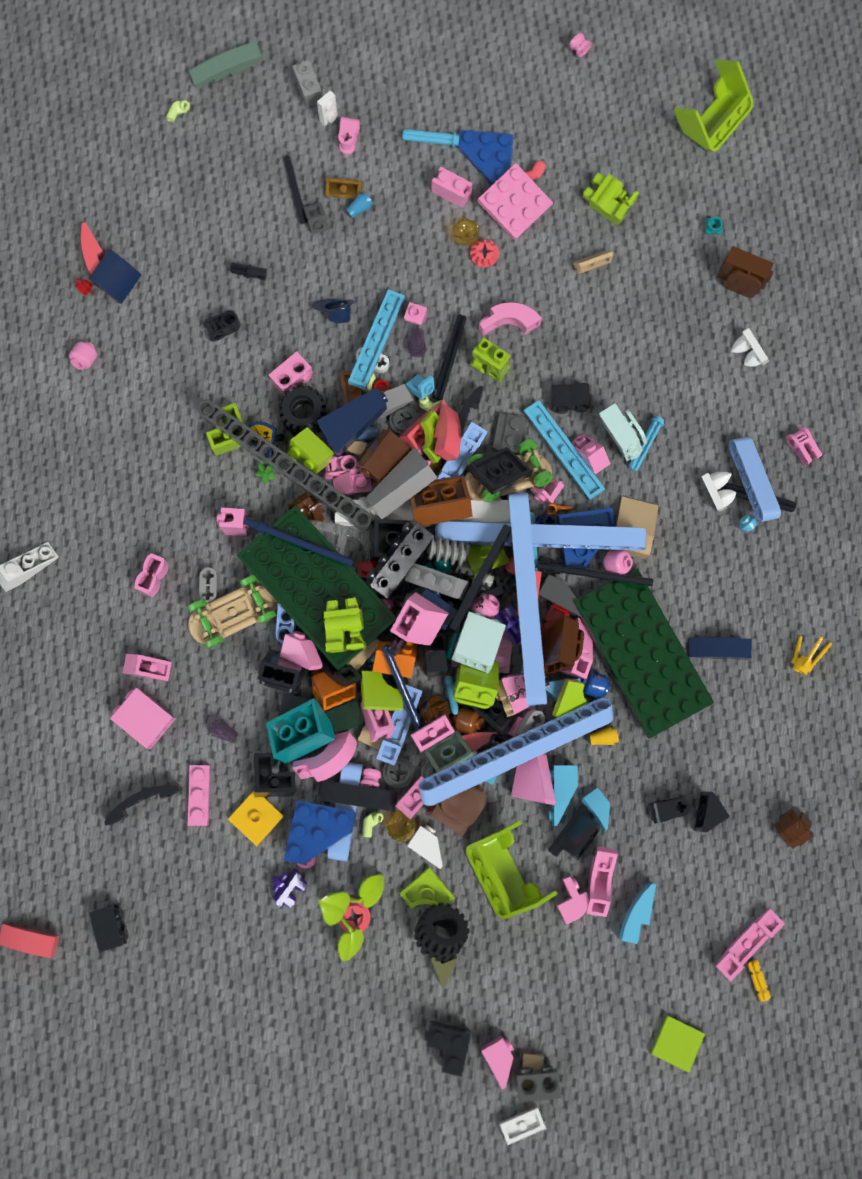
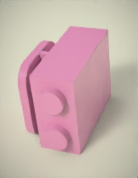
M132 689L125 696V702L113 710V716L110 719L146 749H152L176 718L141 689Z

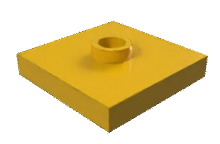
M253 791L228 820L251 842L258 846L282 820L284 815L265 797L254 798Z

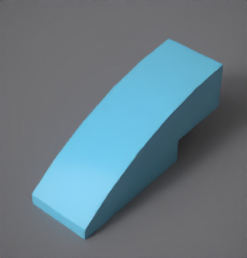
M648 883L632 902L621 926L619 935L621 941L638 944L641 924H650L656 884Z

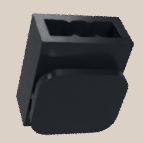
M271 649L261 660L257 677L259 683L285 692L296 693L301 686L306 668L280 657V651Z

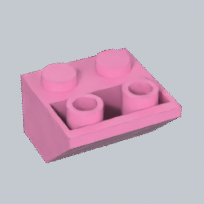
M415 592L407 599L391 632L407 642L430 646L449 613Z

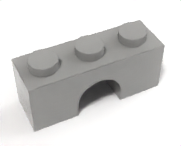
M416 563L413 564L405 577V581L460 600H464L469 581Z

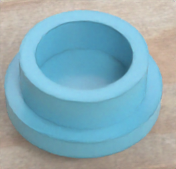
M745 515L739 521L740 530L745 532L751 531L757 525L754 515Z

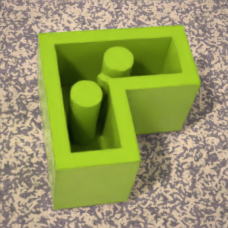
M236 403L222 407L223 410L244 424ZM221 418L223 424H225L227 418ZM241 428L236 429V430L234 431V435H235V436L241 435L242 432H243V429H241ZM218 429L206 432L215 456L242 447Z
M307 427L291 439L287 455L316 475L331 463L334 452Z

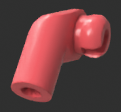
M537 161L533 168L525 173L532 180L538 179L543 174L546 165L543 161Z

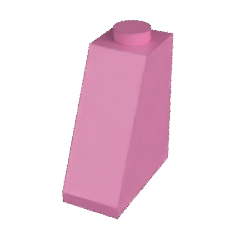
M542 754L517 766L511 797L555 805L556 801L547 755Z

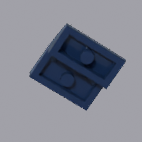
M109 249L88 279L101 291H105L117 303L122 304L142 274Z

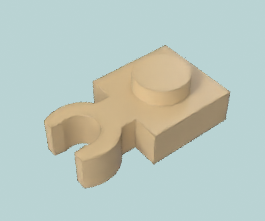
M500 680L498 681L496 699L497 701H502L506 715L509 717L515 714L503 682Z

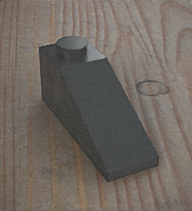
M555 574L552 576L548 575L538 598L551 605L556 604L570 611L569 614L576 618L582 617L573 602L577 597L568 585L563 582L560 576Z

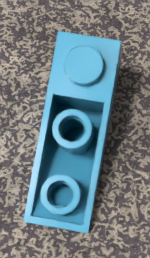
M553 765L552 770H550L556 801L555 805H552V810L548 812L549 822H552V826L558 825L578 786V766Z

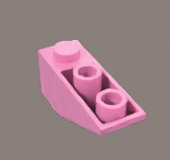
M577 617L576 622L579 623V629L584 632L582 655L575 661L573 667L561 670L560 672L572 678L587 679L593 661V639L581 618Z

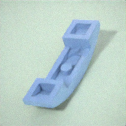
M471 422L461 436L458 458L450 461L446 460L436 480L460 476L467 465L466 461L480 446L488 431Z
M406 685L413 704L417 708L422 691ZM404 700L402 711H394L392 722L395 728L392 736L388 739L384 737L376 758L394 766L412 722Z

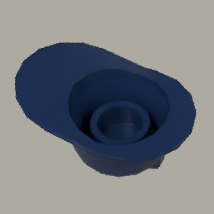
M322 299L314 302L312 308L324 311L331 322L348 323L351 320L350 305L354 301L351 299Z

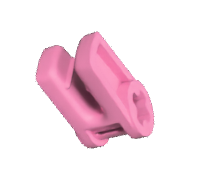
M805 426L800 427L796 433L786 436L787 443L795 451L804 466L811 463V457L818 459L822 456L810 431Z

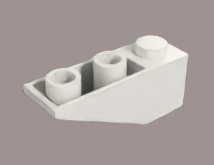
M47 542L0 565V585L7 592L27 581L59 558V556Z

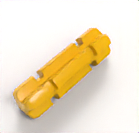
M750 961L747 963L749 972H752L750 975L755 990L758 991L759 1001H768L771 996L769 990H766L767 984L763 973L759 970L761 968L759 961Z

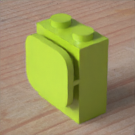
M494 661L489 673L458 663L453 689L454 700L483 709L493 706L498 692L499 662Z

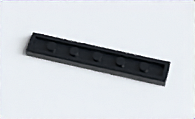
M503 525L450 624L451 631L458 633L511 534L510 526Z

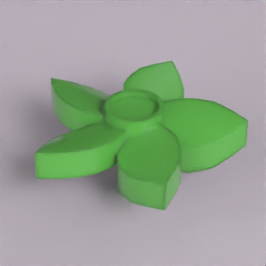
M258 463L260 471H257L255 475L261 477L264 484L269 480L276 479V476L271 472L272 467L268 465L265 468L262 463Z

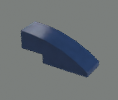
M688 638V657L748 660L751 658L752 639Z

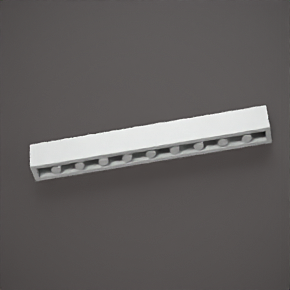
M366 497L352 500L370 513L372 521L374 519H381L378 514L373 515L367 507L370 503ZM498 498L492 502H484L472 499L473 517L448 521L511 524L509 500ZM407 500L383 519L414 521L411 501ZM345 505L342 508V511L344 513H350L353 507L350 505ZM335 513L336 526H354ZM360 516L358 518V523L360 524H366L368 522V518L366 516ZM436 524L427 525L426 527H436Z

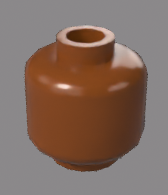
M463 707L453 716V725L458 732L473 734L481 730L483 719L473 709Z

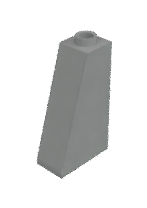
M413 448L366 497L370 503L367 507L373 515L378 514L383 519L438 477L417 449Z

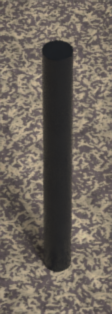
M285 156L284 162L300 224H305L307 219L291 157Z

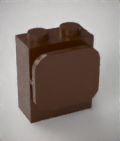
M732 246L720 268L717 278L726 281L724 284L726 289L747 298H753L760 289L764 290L767 282L770 281L774 272L771 270L774 263Z
M383 429L378 437L371 441L361 453L356 466L361 469L360 473L363 476L373 479V484L377 487L412 449L391 430Z
M561 616L558 619L540 625L544 673L549 675L573 667L575 661L581 657L583 650L584 632L579 629V623L572 620L569 616Z
M475 785L435 805L429 806L426 813L463 837L468 827L476 821L483 810L488 795L483 793V787Z

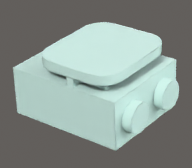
M613 404L599 413L603 426L626 461L634 460L643 452L640 441L643 445L647 444L646 436L629 409L625 411L626 416H623L617 405Z
M468 612L451 660L489 673L506 625L502 624L499 620L485 618L480 613Z

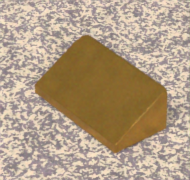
M326 177L325 196L355 199L359 193L362 194L363 180Z

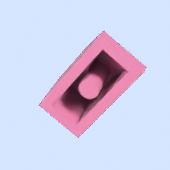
M299 631L285 634L280 657L308 670L322 668V662L310 638L305 637V634Z
M126 654L122 673L168 681L172 662L143 655Z
M501 1035L482 1046L481 1051L501 1088L504 1089L507 1085L513 1061L511 1051L514 1048L509 1039L504 1040Z

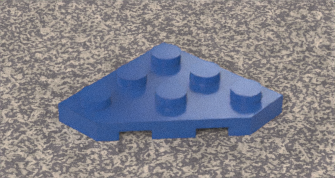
M460 130L459 151L465 154L470 163L493 185L511 168L513 134Z
M613 508L556 516L558 525L615 527ZM561 548L564 566L586 569L590 560L599 549Z
M297 800L284 861L305 865L311 859L350 835L353 831L356 812Z

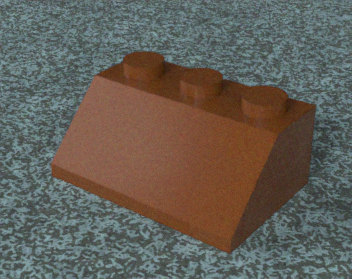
M464 475L433 481L410 498L414 521L418 522L421 526L473 517L471 499Z

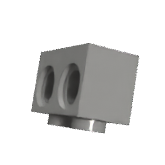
M310 60L294 65V77L306 108L317 105V101L322 98V91Z

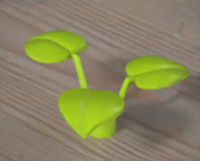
M381 873L370 875L361 883L359 888L360 898L358 899L350 898L346 892H330L318 900L323 919L327 924L334 925L341 920L348 928V932L343 933L338 942V954L343 962L350 960L360 950L364 940L363 932L358 928L353 930L344 919V912L347 911L350 902H362L364 907L369 908L379 901L384 890V877Z

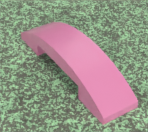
M768 909L730 945L715 967L731 982L744 968L743 965L768 938H772L785 923L771 909Z

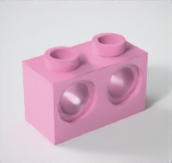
M296 351L271 372L269 378L275 387L286 396L285 392L287 390L291 392L292 387L296 386V389H298L302 382L306 383L309 381L313 371L312 367ZM298 367L304 368L301 372H295V369ZM283 379L290 380L287 384H281Z

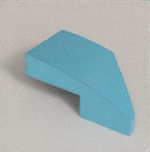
M597 788L585 796L582 802L595 816L593 820L606 832L609 822L610 802Z

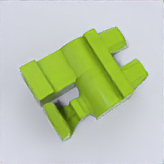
M597 173L592 184L599 188L595 191L588 186L583 193V198L589 202L590 208L618 226L637 199L639 192L635 191L632 196L628 197L626 196L627 192L622 190L623 184L621 181L613 178L609 173L607 176Z
M484 337L472 351L474 359L469 365L481 373L486 371L487 375L500 383L510 369L508 364L511 355Z
M356 598L345 599L346 609L339 610L338 600L327 601V612H324L326 652L336 653L367 648L360 634V631L364 629L362 610L359 608ZM345 631L350 632V638L352 639L351 643L347 645Z

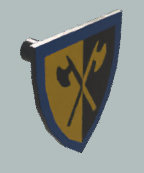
M255 422L248 426L273 445L275 442L284 441L285 439L283 434H276L277 429L266 422ZM251 440L253 447L258 444V440ZM266 451L264 456L267 458L272 457L273 451Z

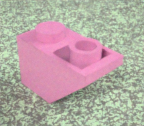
M582 434L571 442L594 474L610 465L604 447L587 435Z

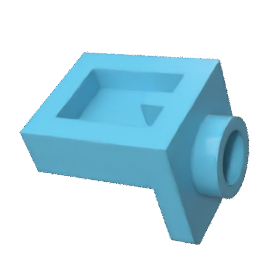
M417 374L405 384L408 391L421 400L435 390L434 377L431 375L424 378Z

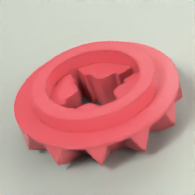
M485 238L481 241L477 240L471 247L470 257L476 265L490 267L498 260V246L492 240L488 241ZM484 247L487 252H490L487 253L486 258H484L483 253H480L483 251Z
M350 902L343 917L345 920L352 915L351 909L355 911V914H363L357 919L358 926H356L353 920H347L353 930L358 928L363 932L370 923V911L363 906V903ZM340 920L339 924L344 931L348 932V928Z

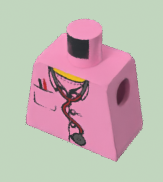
M524 673L501 677L514 714L529 707L526 700ZM545 676L546 688L550 687L547 676Z

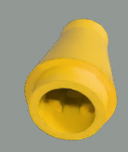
M609 726L589 734L592 745H615L614 743L619 742L616 727L611 728Z

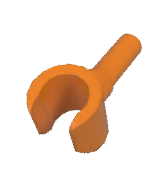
M548 502V506H554L555 508L553 510L547 509V513L554 515L560 510L572 511L573 507Z

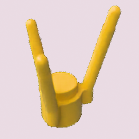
M799 636L794 657L791 661L794 664L792 669L803 675L810 673L815 664L831 647L832 642H829L812 661L811 658L818 649L823 637H819L807 657L801 655L798 658L802 642V636Z

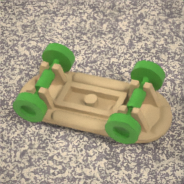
M528 439L519 444L518 450L520 455L517 456L533 471L531 476L494 495L470 472L466 474L465 481L471 499L492 502L507 494L534 486L542 487L549 484L553 480L551 465L543 456L538 454L535 440ZM476 454L471 456L466 461L467 466L484 458V455Z
M254 575L241 580V588L208 604L205 599H202L187 607L189 612L192 613L188 628L193 639L205 644L207 649H211L225 641L224 638L257 622L263 624L277 617L275 611L277 610L278 602Z

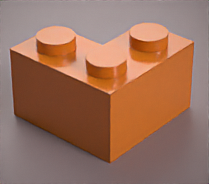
M378 642L372 671L393 675L381 648L386 644L390 645L391 642ZM407 642L398 655L394 656L402 677L412 678L417 643Z

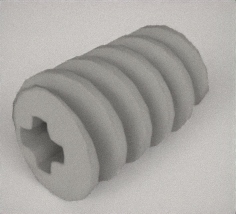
M433 537L427 546L429 560L435 555L436 562L443 557L445 564L448 559H451V565L458 561V567H461L463 562L466 561L469 553V544L464 547L462 542L457 545L454 540L449 544V540L446 538L442 542L440 537H437L435 541Z

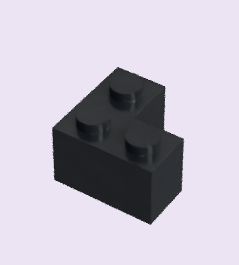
M254 753V798L294 796L296 792L295 772H278L274 774L272 773V767L275 766L273 754Z
M430 1021L426 1046L445 1050L441 1066L442 1072L462 1077L471 1038L470 1030Z

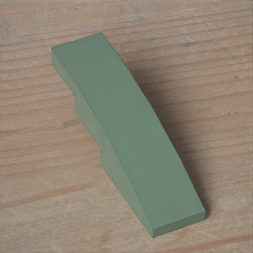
M255 41L221 53L189 70L194 85L200 88L211 80L218 82L229 74L236 76L263 59V56Z

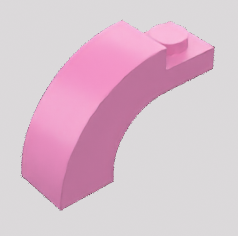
M502 303L490 309V317L486 316L480 321L478 331L484 336L500 325L512 324L519 327L524 334H527L540 326L542 318L536 311L526 305Z
M349 731L334 734L336 740L330 742L327 748L319 755L293 761V770L300 779L314 777L317 782L337 774L348 764L356 750L357 742Z
M597 846L590 869L587 914L607 917L611 902L612 875L618 855L617 849Z

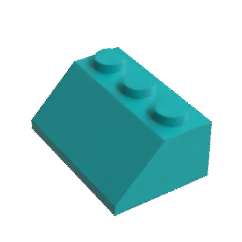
M314 698L266 723L273 758L284 763H289L336 740L330 719Z

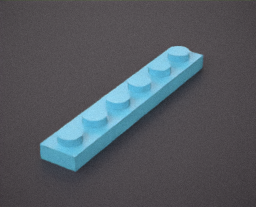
M387 290L350 375L349 385L363 390L367 389L403 305L405 295Z
M538 400L526 408L523 413L588 501L602 493L605 488L542 403Z

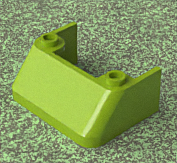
M715 61L720 78L714 85L716 99L701 117L698 110L676 107L674 109L683 133L707 151H717L753 108V98L739 61Z
M521 820L493 832L466 848V855L495 914L501 919H507L537 908L558 894L555 890L543 895L536 884L524 883L507 849L514 843V837L510 830L521 825Z

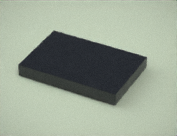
M508 447L477 460L467 467V470L492 495L531 476L533 472Z

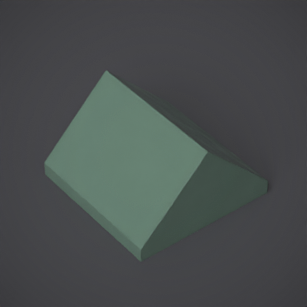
M458 730L424 750L436 773L474 756Z

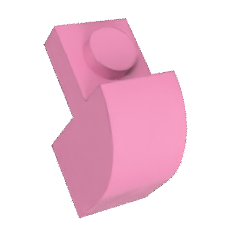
M571 876L561 879L569 898L556 904L566 925L582 917L589 904L587 892L582 891L578 893L577 890L580 887L576 879H571Z

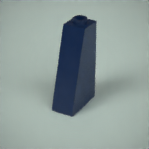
M377 387L317 420L319 428L337 458L387 410L386 402H388V399L383 391L379 392Z

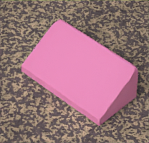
M443 715L414 732L411 736L420 752L455 731L446 715Z

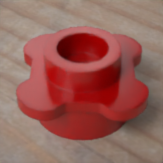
M78 277L76 278L78 283L75 287L83 295L94 294V291L91 289L93 286L86 279L80 280Z

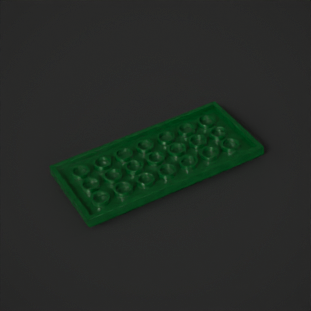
M296 505L270 526L338 553ZM267 533L265 535L261 534L237 554V557L337 670L345 667L364 649L336 653L326 652L324 612H327V601L338 600L339 610L346 609L345 599H357L359 608L362 610L364 629L360 631V634L367 647L397 620L396 616L352 567ZM345 631L347 645L351 643L352 639L350 638V632Z
M638 568L625 574L642 577ZM611 581L573 601L582 616L580 617L648 739L714 703L648 586Z

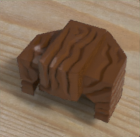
M306 492L287 505L289 510L296 505L313 525H317V523L325 520L322 515L325 511L319 501L313 496H309Z
M439 695L430 698L417 709L423 727L443 715H446L451 725L453 724L449 717V714L452 713L448 701L443 703Z
M795 807L779 817V822L774 824L778 834L792 849L803 845V843L813 838L814 833L810 830L811 820H809L804 812L799 813Z

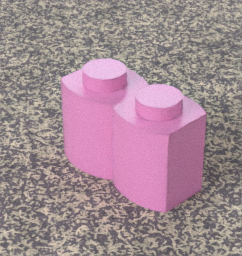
M151 553L144 561L143 571L136 578L135 589L147 596L154 597L159 591L160 580L168 572L169 563L164 558Z

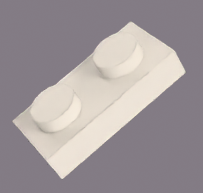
M330 90L317 101L319 119L324 126L332 123L338 116L336 97Z
M537 1106L499 1122L508 1145L546 1129Z

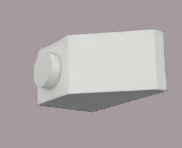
M428 825L425 827L420 826L407 846L441 869L443 865L438 838L434 835L436 831Z

